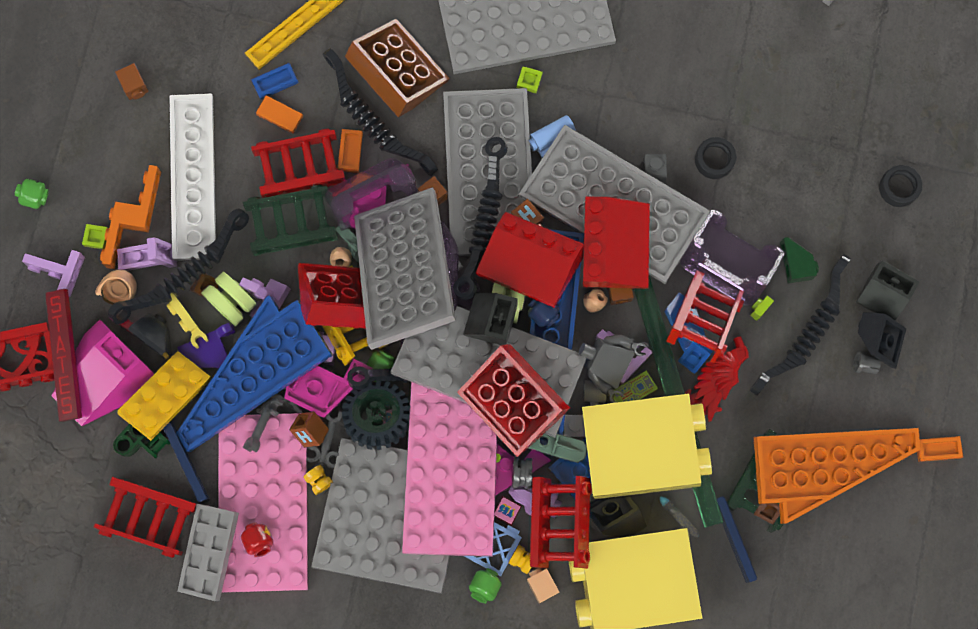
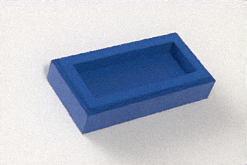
M290 63L251 79L260 100L265 98L266 95H273L298 84Z

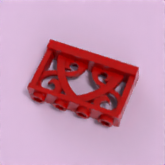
M45 322L0 332V358L5 352L6 344L10 343L15 351L26 355L24 361L14 372L0 368V376L5 378L0 380V392L11 390V386L27 387L33 385L35 381L51 382L55 380L49 323ZM44 336L47 352L39 350L41 337ZM26 341L27 345L25 348H29V350L20 349V342ZM36 355H42L48 359V366L45 370H36L37 364H43L40 360L35 359Z

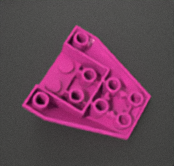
M101 320L84 334L75 351L82 418L75 420L81 426H84L120 408L155 374ZM55 388L51 396L57 401Z

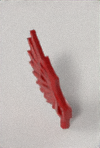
M741 336L733 339L736 349L727 352L723 357L718 356L715 363L706 362L705 366L707 367L700 370L703 374L697 377V381L700 382L694 386V389H699L694 399L697 401L703 397L701 404H703L704 410L708 406V422L712 421L721 399L726 400L732 387L739 383L738 370L741 364L749 358L748 349L744 345Z

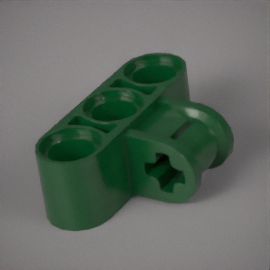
M129 424L114 440L113 448L116 453L124 457H130L142 446L156 459L158 453L166 445H170V442L161 432L150 441L143 434L137 435L136 429ZM124 441H129L130 448L122 452L121 444Z

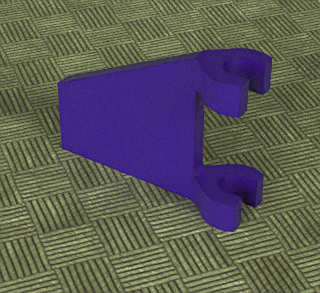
M226 323L206 334L208 342L202 337L197 338L198 349L192 345L191 341L177 348L181 354L199 368L219 369L228 356L221 338L236 332L232 324Z

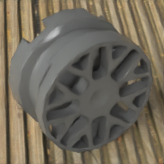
M514 457L512 488L522 486L524 489H531L532 458L520 460V458Z

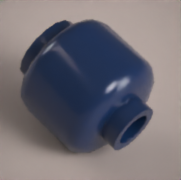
M534 299L528 303L530 309L527 314L539 327L547 326L549 328L560 316L558 314L560 309L557 304L553 308Z

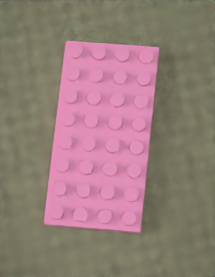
M411 382L402 553L493 557L497 435L467 403Z
M301 413L271 415L260 437V447L257 452H249L243 446L246 440L252 436L261 414L244 415L219 432L218 508L239 513L222 593L308 590L307 482L303 478L307 473V447L304 448L289 430L298 414ZM253 522L266 525L273 538L271 551L262 557H254V555L247 554L241 541V534L245 531V527Z

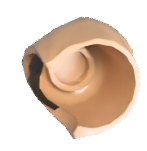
M126 270L111 271L101 280L95 294L101 295L104 301L113 305L119 301L133 299L137 291V283L134 276Z

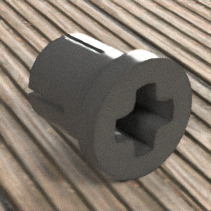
M858 351L854 357L853 371L876 375L879 372L881 361L876 357L865 355L864 352Z

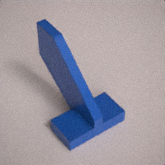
M680 292L664 311L671 327L685 297ZM690 308V311H692L694 315L699 317L696 308ZM690 322L688 324L684 323L688 330L706 337L703 328ZM678 337L677 339L684 352L678 362L695 374L713 350L685 337L682 339Z

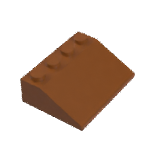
M397 19L352 41L345 55V58L397 117L414 109L450 79Z

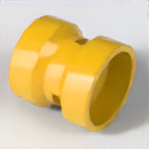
M321 464L303 476L305 481L311 484L315 495L322 493L333 483L331 478L324 474L325 470Z
M519 544L508 564L513 567L518 566L522 572L528 574L532 568L530 567V553Z

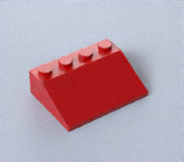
M585 196L583 287L648 289L649 203L611 197Z
M505 212L495 227L476 270V275L555 308L583 259L584 244Z
M307 263L298 264L301 311L305 324L352 327L356 329L366 328L360 268Z
M510 344L501 345L457 392L517 457L548 431L570 409L565 401Z

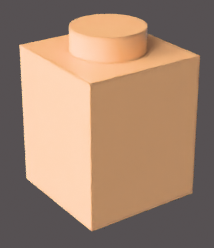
M537 568L529 573L530 578L527 579V582L538 603L559 593L547 569L542 571L541 568Z

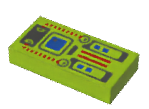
M646 370L615 389L614 391H621L624 397L617 393L614 395V400L617 402L641 400L658 388Z

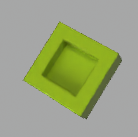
M523 66L516 88H527V91L537 93L543 72Z
M86 224L82 245L84 247L105 249L107 242L105 241V231L108 227Z
M768 295L764 300L759 298L751 307L754 312L750 316L757 321L774 300Z

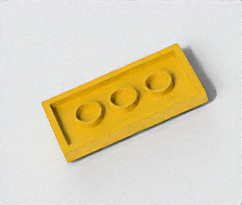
M177 351L117 410V413L151 441L210 382L211 376Z

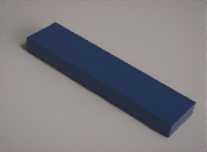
M170 421L163 429L198 502L204 504L210 499L186 449L176 434L177 430L173 422Z
M722 496L713 500L745 582L750 583L757 580L756 573L725 497Z

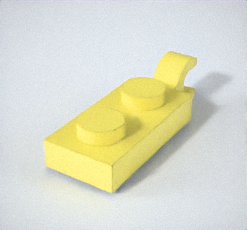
M170 293L172 301L166 306L173 315H179L181 321L178 323L185 332L190 331L192 333L191 343L198 349L197 338L202 337L208 342V337L199 329L178 298L173 293Z

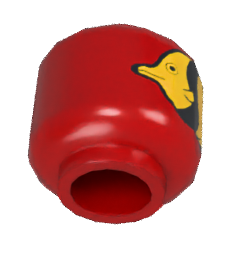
M257 522L250 523L241 534V541L247 554L254 555V557H262L271 551L273 538L266 525L258 524Z

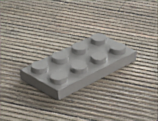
M203 504L196 505L177 592L212 601H220L237 525L238 512Z

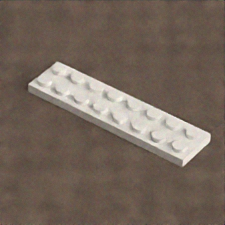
M170 95L172 259L175 261L191 260L193 256L199 260L197 252L200 251L206 254L204 247L206 245L209 246L216 240L213 95Z

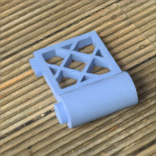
M565 115L530 134V140L528 141L530 142L531 149L533 151L537 150L543 158L564 125L576 131L569 116Z
M494 522L495 536L493 539L496 538L499 551L493 552V555L501 554L503 561L499 570L491 566L490 556L464 557L486 569H492L499 576H502L522 538L518 535L520 531L510 525L504 528ZM497 529L503 533L498 535ZM509 535L515 539L510 548L502 550L499 537ZM486 558L487 563L481 561L480 559Z

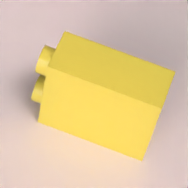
M689 394L582 407L592 492L595 499L701 487V476L712 474L709 448L697 449L694 433L695 431L706 430L703 404L691 405Z
M687 528L589 542L590 562L588 563V569L573 568L574 561H569L572 582L583 581L586 599L575 600L579 627L590 626V629H636L702 619Z

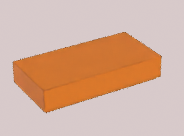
M267 95L256 111L257 116L294 134L303 118L302 113Z
M342 129L338 160L339 170L359 173L363 131Z
M960 436L919 439L918 462L963 458Z

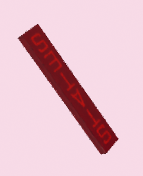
M63 288L45 293L60 422L82 418L68 289Z

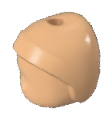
M337 247L331 252L330 264L332 266H350L352 259L350 250L344 247Z
M598 288L593 289L583 297L584 307L590 313L602 310L608 301L604 292Z

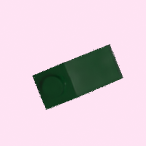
M783 238L780 242L787 283L813 280L819 272L818 262L814 261L813 254L790 238Z

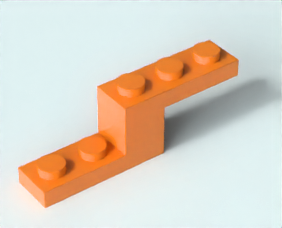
M149 165L148 171L144 172L143 183L145 187L144 191H141L139 195V204L141 205L115 202L114 208L110 209V228H107L105 231V241L107 242L105 249H102L100 260L106 268L115 269L118 257L117 249L120 248L123 229L149 233L161 176L158 166Z

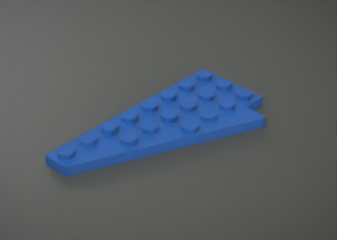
M268 295L177 431L176 434L187 452L193 451L333 356L316 326L305 324L299 300L280 310L272 296Z

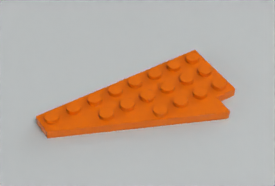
M919 428L754 437L758 504L779 503L780 522L784 524L789 523L919 451Z

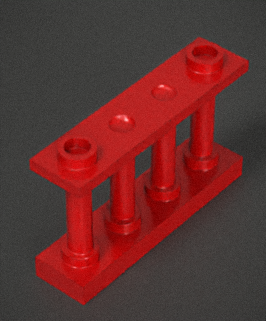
M322 129L315 134L271 143L263 141L257 143L256 146H251L254 157L260 156L266 182L264 186L259 187L262 199L268 200L344 184L346 181L344 171L336 168L331 141L337 140L335 130ZM323 143L328 167L326 173L318 174L315 172L310 145ZM302 147L307 175L304 178L297 179L294 176L289 150ZM281 151L286 179L284 182L276 183L273 179L269 154Z
M697 270L690 282L666 342L674 345L678 337L681 339L685 337L713 350L714 353L710 362L715 363L718 356L723 357L728 345L724 343L736 312L739 313L744 304V301L741 300L744 291L740 290L735 299L704 286L705 283L701 282L704 273ZM696 294L706 295L730 306L731 309L727 313L700 301ZM690 308H697L726 321L724 327L722 328L694 315ZM690 322L719 335L718 343L688 330L684 323L688 324Z
M576 476V484H551V479L533 477L530 567L549 568L550 561H574L573 568L588 569V563L590 562V494L592 492L590 478ZM575 493V507H551V494ZM575 516V528L550 529V517ZM550 538H574V552H550Z
M112 477L109 485L115 487L114 492L116 493L104 526L95 523L93 527L100 530L98 534L110 538L112 534L143 543L163 550L162 555L174 558L175 554L182 556L183 552L175 548L187 515H190V512L195 513L197 504ZM131 492L136 494L135 499L137 500L125 533L114 530L112 528L124 495L127 496V493ZM148 499L157 501V509L145 540L133 536L145 502H148ZM171 505L178 508L176 511L178 515L167 546L154 543L165 510Z

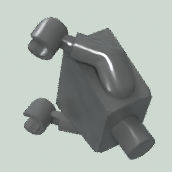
M618 334L606 336L604 339H596L593 347L586 343L581 345L579 355L587 358L584 366L588 369V377L598 390L606 396L610 395L612 403H618L614 400L615 394L619 393L620 396L624 397L621 391H614L613 387L618 388L635 353L638 356L646 355V353H642L639 350L640 345L649 347L646 342L636 343V340Z

